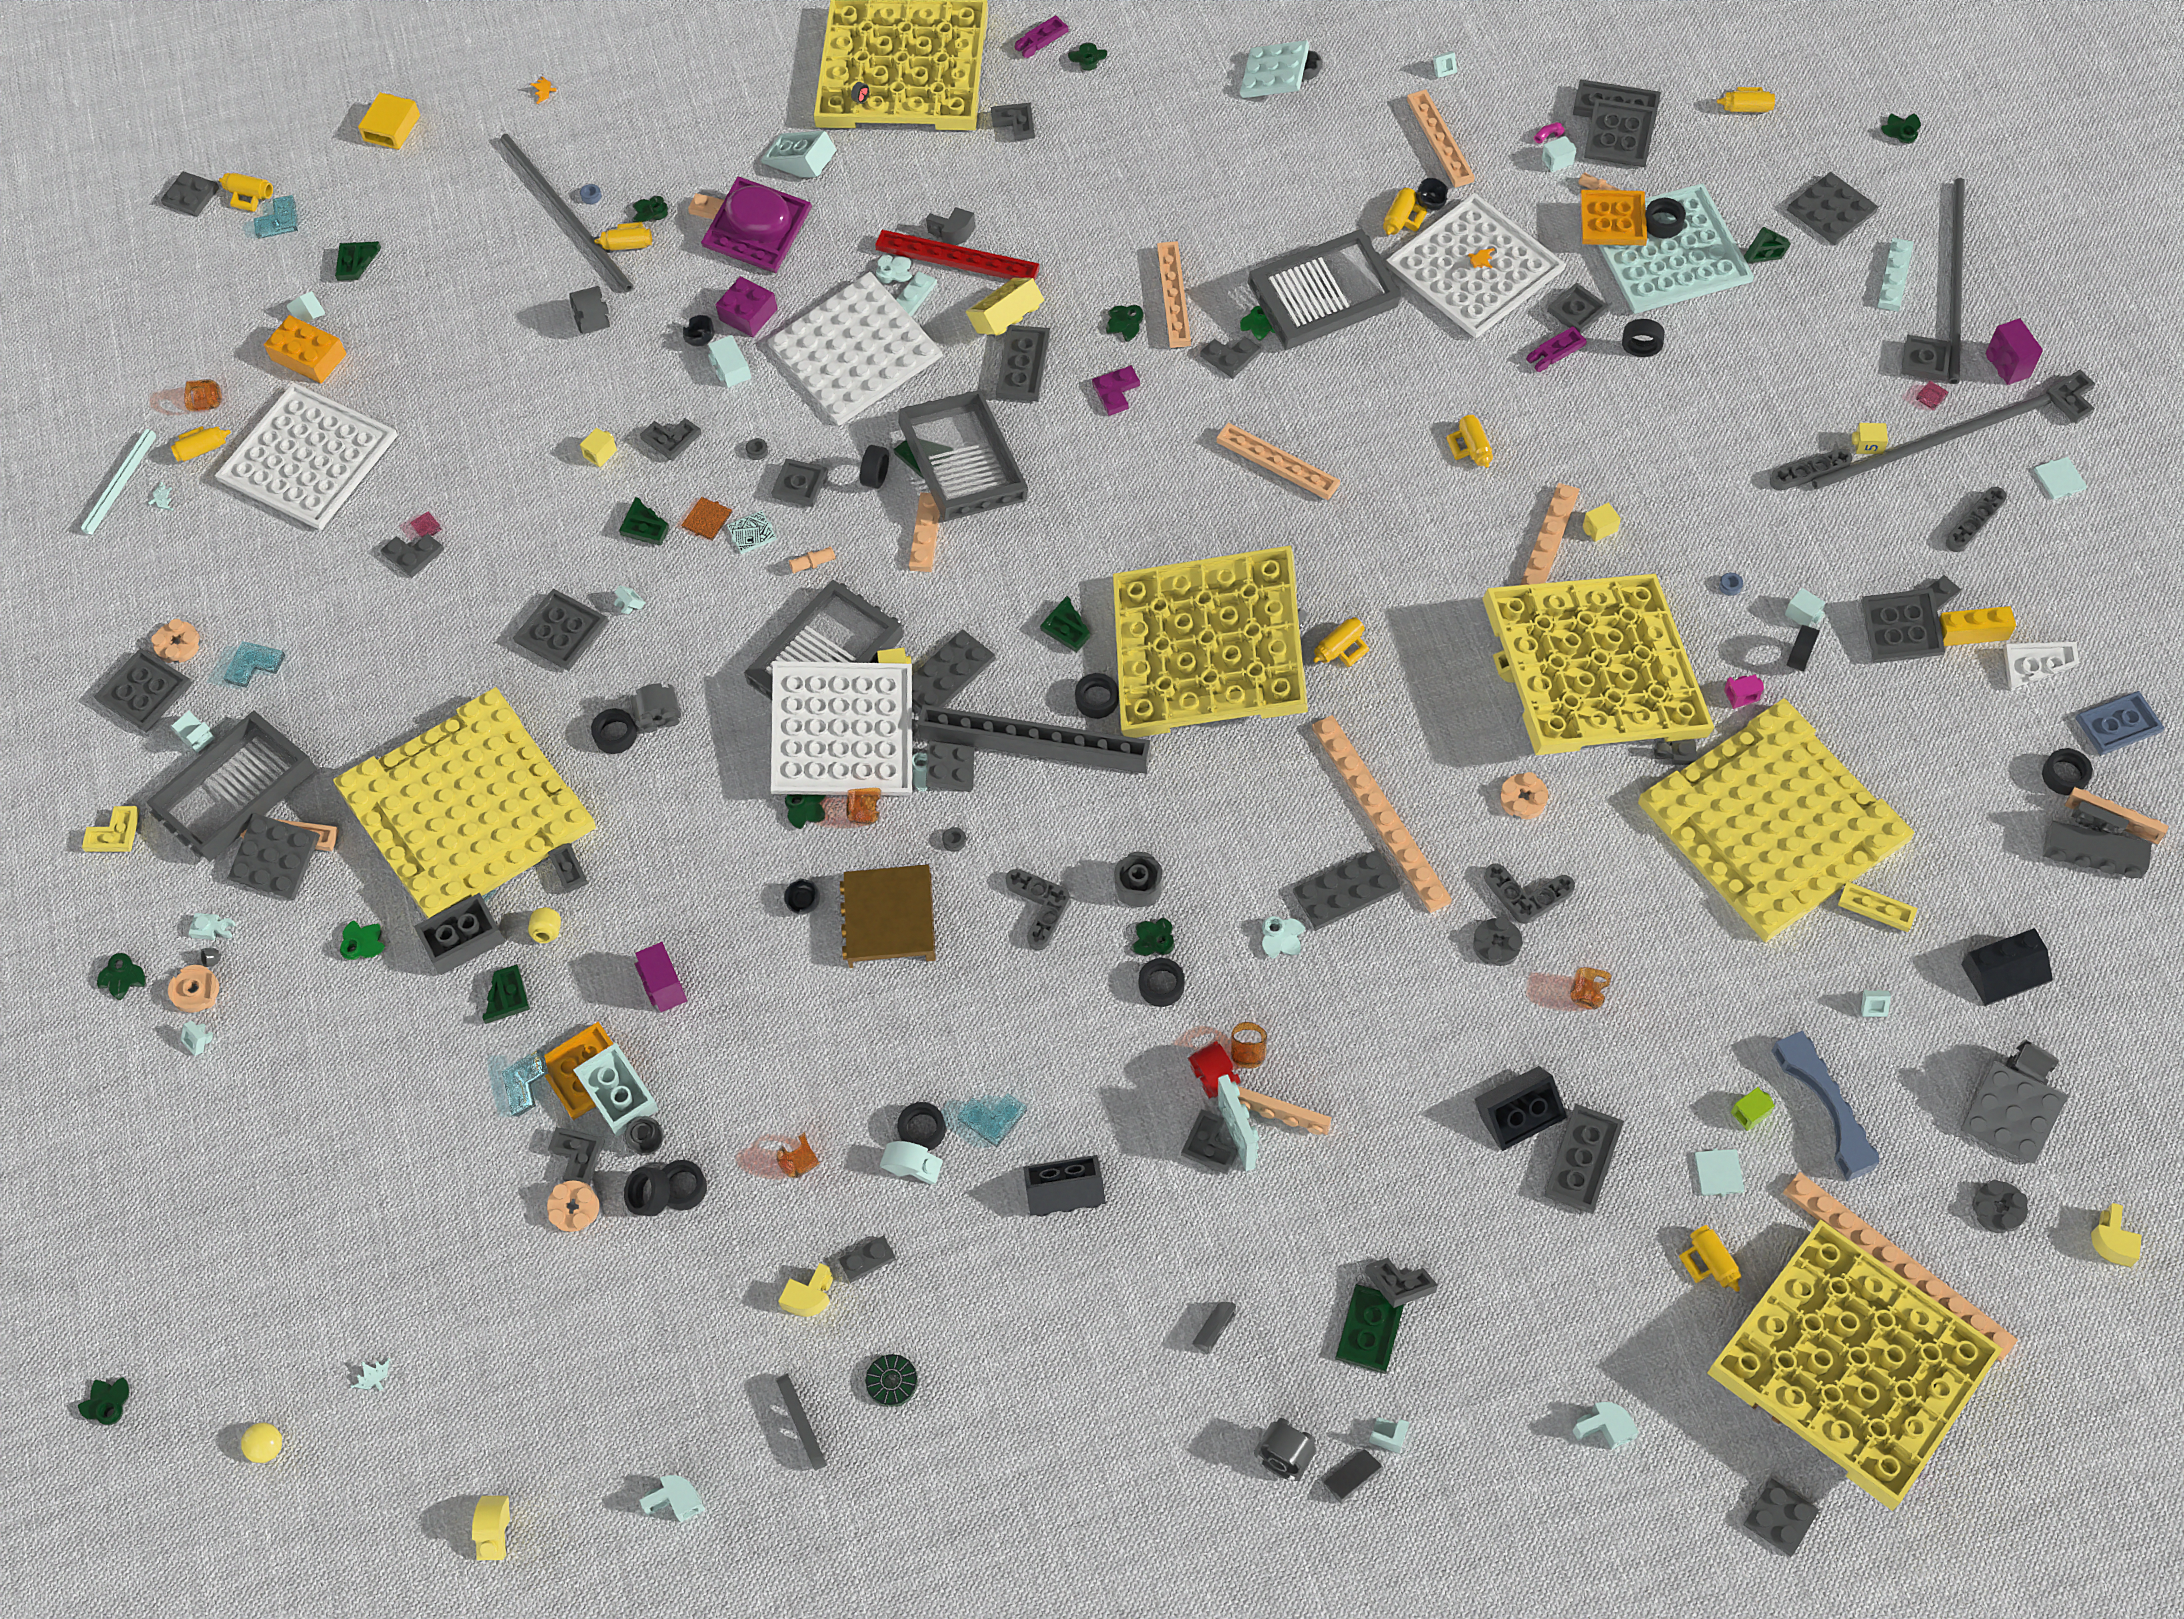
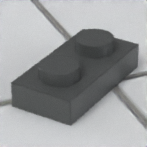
M1945 575L1927 588H1933L1937 611L1958 596L1961 591Z
M566 843L548 852L566 893L589 884L570 843Z
M884 1235L839 1258V1262L850 1284L896 1260Z

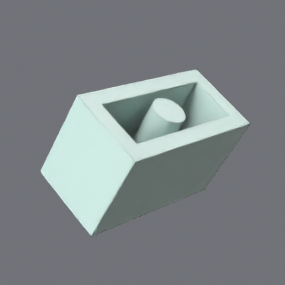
M732 335L708 344L710 363L712 366H717L716 373L720 381H725L728 388L751 378L749 366Z

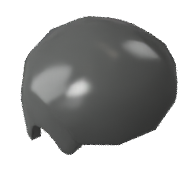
M1308 50L1302 80L1313 79L1322 69L1323 61L1316 51Z
M649 1116L634 1118L627 1124L624 1133L628 1147L641 1156L654 1154L661 1148L664 1140L661 1125Z

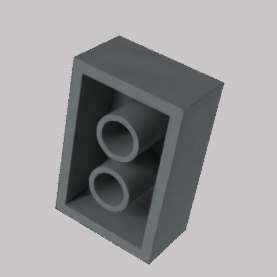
M480 893L414 926L432 964L440 976L506 942Z

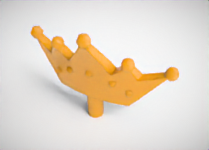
M543 76L541 77L543 80H537L539 83L530 84L538 90V92H535V95L539 96L537 104L548 99L550 91H557V88H551V82Z
M1495 248L1480 250L1476 255L1469 253L1470 263L1474 268L1477 266L1483 268V266L1492 268L1487 259H1492L1489 254Z

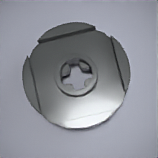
M1505 917L1488 919L1482 922L1475 930L1473 948L1476 955L1485 963L1490 962L1496 964V966L1508 965L1517 959L1522 948L1521 932ZM1494 938H1501L1503 940L1502 946L1498 944L1493 945Z
M1992 1180L1982 1186L1973 1199L1972 1206L1973 1211L1975 1210L1978 1216L1977 1220L1984 1228L1995 1233H2005L2006 1231L2018 1229L2028 1214V1198L2018 1188L2007 1182ZM1994 1202L2003 1203L2007 1211L1998 1212Z

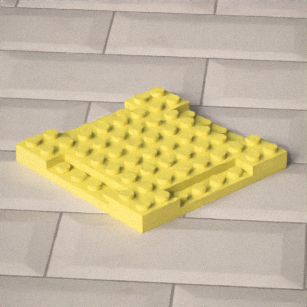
M830 0L814 110L815 126L819 128H856V123L935 124L936 130H976L983 45L986 38L988 19L987 0ZM857 82H862L869 86L868 98L862 104L854 102L851 98L852 88Z
M1291 545L1113 574L1120 717L1123 736L1136 738L1170 733V728L1254 715H1261V718L1265 719L1308 712L1296 596L1294 554Z
M1656 574L1488 588L1482 600L1495 637H1500L1525 709L1522 717L1535 755L1580 751L1582 746L1664 738L1665 742L1707 738L1713 731V722Z
M497 687L456 709L457 714L381 758L376 759L373 756L333 779L338 792L427 919L478 893L481 896L485 895L549 857V851L566 843H572L596 829L592 816L569 786L567 787L525 730L519 717Z
M1785 698L1750 720L1747 727L1680 772L1676 770L1643 792L1638 801L1641 808L1765 943L1843 889L1847 881L1851 883L1910 842L1915 833L1882 798L1877 800L1815 736L1816 730Z
M1820 1219L1721 1352L1707 1374L1753 1407L1755 1403L1761 1406L1847 1470L1846 1477L1893 1511L1901 1503L2003 1348Z

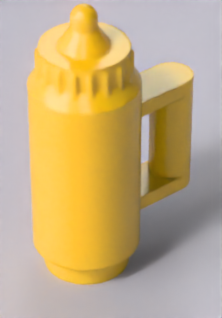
M1737 87L1736 91L1726 92L1722 99H1717V103L1722 104L1724 110L1731 112H1768L1774 109L1775 94L1763 91L1762 87Z
M225 173L222 178H219L223 189L233 193L230 202L231 207L255 212L259 199H269L273 194V185L265 179L238 173ZM240 195L252 197L251 203L239 200Z
M1405 187L1397 193L1384 218L1383 229L1387 235L1397 234L1404 226L1414 232L1418 231L1427 214V210L1416 204V192L1413 189ZM1412 210L1417 213L1413 222L1408 219Z
M643 222L618 224L617 229L601 232V237L595 239L594 242L601 244L604 250L609 249L611 251L647 248V246L652 245L651 229H646L643 226Z
M1466 415L1459 421V431L1446 437L1455 460L1470 455L1478 466L1488 468L1489 463L1493 460L1492 448L1479 419L1474 415ZM1463 437L1467 447L1462 451L1456 440Z
M200 426L178 435L179 440L175 441V444L170 447L178 462L182 460L185 462L225 444V438L231 431L221 430L219 426L207 429Z
M1356 617L1346 619L1318 643V646L1314 649L1316 656L1313 658V661L1315 663L1318 661L1328 663L1330 660L1339 657L1347 667H1351L1369 651L1368 646L1360 638L1362 632L1365 631L1362 622ZM1355 642L1359 648L1347 657L1343 651Z
M1708 1225L1696 1229L1690 1234L1693 1247L1679 1255L1680 1260L1695 1283L1713 1275L1722 1287H1731L1734 1291L1739 1292L1738 1281L1742 1278L1739 1267L1714 1229H1710ZM1696 1251L1709 1269L1704 1273H1701L1690 1256Z

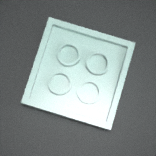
M1308 41L1251 48L1240 90L1242 98L1299 91L1309 50Z
M1227 1074L1218 1078V1107L1233 1143L1238 1150L1245 1171H1249L1255 1168L1256 1159L1258 1158L1256 1150L1259 1149L1257 1143L1259 1136L1254 1126L1250 1127L1248 1123L1249 1113L1246 1105L1239 1102L1237 1096H1240V1092L1236 1082H1231Z

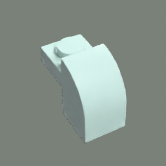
M190 711L170 727L196 753L215 738L209 732L210 728L204 722L201 723Z
M895 1141L887 1143L879 1167L898 1176L910 1174L928 1184H935L943 1160L928 1153L927 1148L918 1144Z
M1612 1402L1596 1403L1591 1410L1594 1416L1592 1417L1591 1414L1580 1417L1576 1420L1577 1424L1573 1429L1577 1441L1602 1431L1611 1450L1635 1440L1639 1434L1629 1413L1621 1406Z
M677 1475L661 1477L660 1480L664 1488L652 1489L644 1495V1498L639 1500L647 1515L671 1504L680 1522L705 1510L700 1496L692 1484L685 1478Z

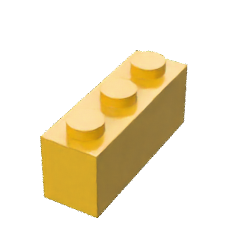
M2011 606L1943 612L1939 617L1944 646L2009 640L2017 626Z

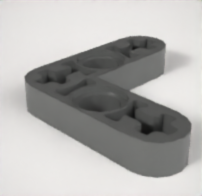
M1498 863L1489 865L1484 876L1486 884L1512 916L1522 924L1534 921L1570 898L1575 888V882L1570 876L1560 875L1527 895L1507 869ZM1492 872H1493L1494 874H1498V873H1499V874H1500V878H1499V879H1498L1497 877H1493V878H1492V877H1491ZM1560 883L1563 886L1568 885L1567 891L1564 888L1557 891L1559 889ZM1506 889H1513L1516 891L1517 896L1515 898H1507L1504 895V891ZM1542 894L1548 895L1551 902L1542 904L1539 902L1538 896ZM1521 907L1524 910L1529 909V915H1527V913L1521 914Z
M1013 869L1006 874L1005 878L1008 890L1042 905L1027 937L1029 946L1032 949L1043 950L1049 945L1070 905L1069 892L1066 888L1020 869ZM1017 878H1020L1021 883L1017 882L1014 885L1012 879L1016 880ZM1036 885H1041L1045 890L1043 893L1036 895L1032 893L1031 889ZM1060 895H1063L1064 900L1055 901V897L1058 898ZM1046 914L1055 915L1056 919L1052 923H1045L1042 920ZM1041 928H1043V940L1039 939L1038 942H1035L1034 937H1038L1041 933Z

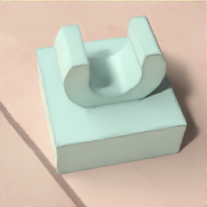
M1450 51L1433 56L1436 77L1440 78L1457 73L1454 52Z
M619 585L615 590L619 598L615 600L614 605L622 607L625 604L621 611L624 614H630L633 608L641 610L646 603L631 588Z
M1877 989V991L1864 990L1861 1004L1862 1016L1888 1017L1891 1000L1889 991H1882L1880 989Z
M189 1021L183 1024L181 1042L196 1056L203 1053L204 1045L212 1041L213 1033L204 1034L205 1024L196 1025L193 1021Z

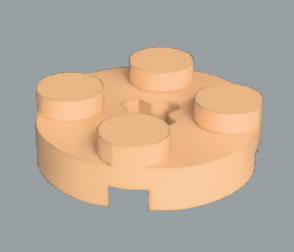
M173 619L152 636L151 642L153 643L154 651L161 660L167 663H172L171 661H179L181 663L189 660L196 654L199 648L200 636L190 623L183 622L180 619ZM179 639L180 643L178 645L172 644L173 641Z
M1534 773L1516 774L1509 777L1503 783L1500 802L1508 814L1511 816H1521V819H1532L1543 812L1548 801V790L1543 781L1537 778ZM1522 792L1529 794V800L1519 798L1518 796Z
M190 965L181 969V973L176 978L173 976L168 986V995L180 1011L194 1013L211 1008L215 1004V998L219 992V982L212 971L202 965ZM196 984L199 987L196 992L191 993L188 991Z
M566 1181L556 1185L547 1202L549 1221L563 1231L578 1232L583 1230L589 1224H592L598 1215L599 1200L597 1195H595L588 1184L581 1181ZM572 1199H575V1204H578L579 1208L575 1209L572 1214L567 1205L571 1203Z

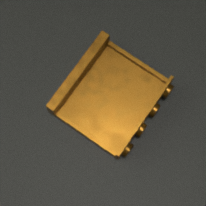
M929 864L843 872L844 881H840V893L844 895L845 902L840 903L841 916H845V924H841L842 938H846V945L842 946L843 960L848 961L849 968H853V962L924 955L926 962L936 961L932 879Z

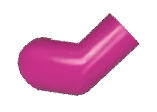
M1559 122L1545 125L1534 136V140L1541 144L1551 133L1559 137L1564 133L1565 129Z

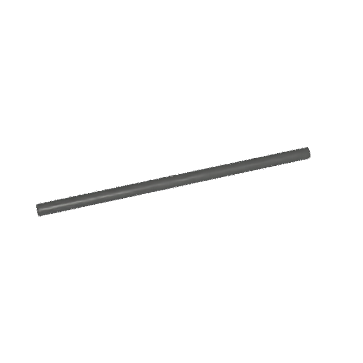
M508 134L502 135L500 141L622 289L625 292H630L633 289V284L604 249L594 242L595 238Z
M1963 178L1954 180L1949 338L1951 350L1948 383L1955 385L1960 382L1965 180Z
M2048 393L1823 475L1813 479L1812 485L1815 490L2040 408L2051 403V396Z

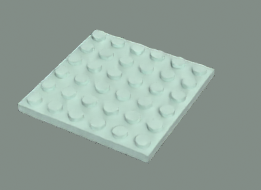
M1703 183L1645 199L1646 208L1651 201L1665 197L1674 199L1682 204L1685 208L1686 217L1683 229L1677 236L1662 239L1654 237L1647 231L1646 246L1598 245L1633 314L1753 282L1754 278ZM1662 212L1652 215L1656 221L1664 224H1671L1677 221L1669 213Z

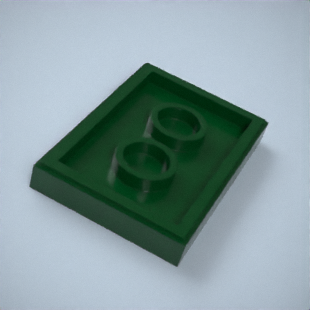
M1355 1284L1335 1359L1386 1374L1404 1304L1393 1308L1380 1290Z

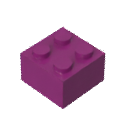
M742 276L734 282L715 304L720 321L751 337L758 333L778 309L773 292Z
M2021 318L1996 327L1985 354L1987 359L1997 369L1999 376L2004 379L2007 385L2032 376L2043 349Z
M663 942L635 953L638 962H635L634 965L652 1006L657 1005L660 1012H664L688 1001Z

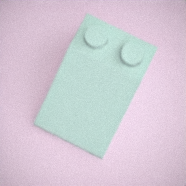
M825 130L781 133L763 156L761 162L802 178H815L821 174V170L831 160L836 148Z
M614 1043L573 1069L616 1137L625 1132L627 1124L634 1118L650 1116L659 1110L655 1100L617 1043Z

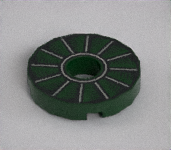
M896 1354L884 1355L875 1360L867 1370L865 1379L868 1394L874 1402L883 1407L902 1406L911 1400L918 1385L915 1367L910 1360ZM896 1375L899 1377V1382L894 1387H888L885 1385L886 1377Z

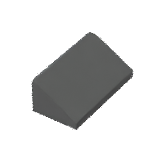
M1233 1302L1218 1303L1192 1344L1204 1353H1210L1235 1316L1236 1304Z
M1364 1449L1324 1481V1484L1342 1504L1380 1473L1383 1466Z

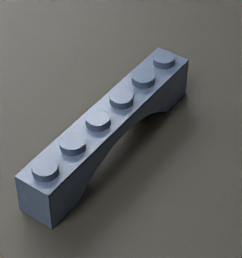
M1800 1031L1776 1041L1772 1053L1783 1072L1807 1085L1827 1108L1836 1134L1834 1160L1846 1181L1874 1171L1880 1162L1879 1154L1875 1147L1870 1146L1867 1141L1863 1126L1857 1124L1850 1104L1845 1102L1840 1095V1088L1837 1082L1830 1078L1827 1072V1065L1816 1054L1811 1038L1806 1037L1804 1031Z

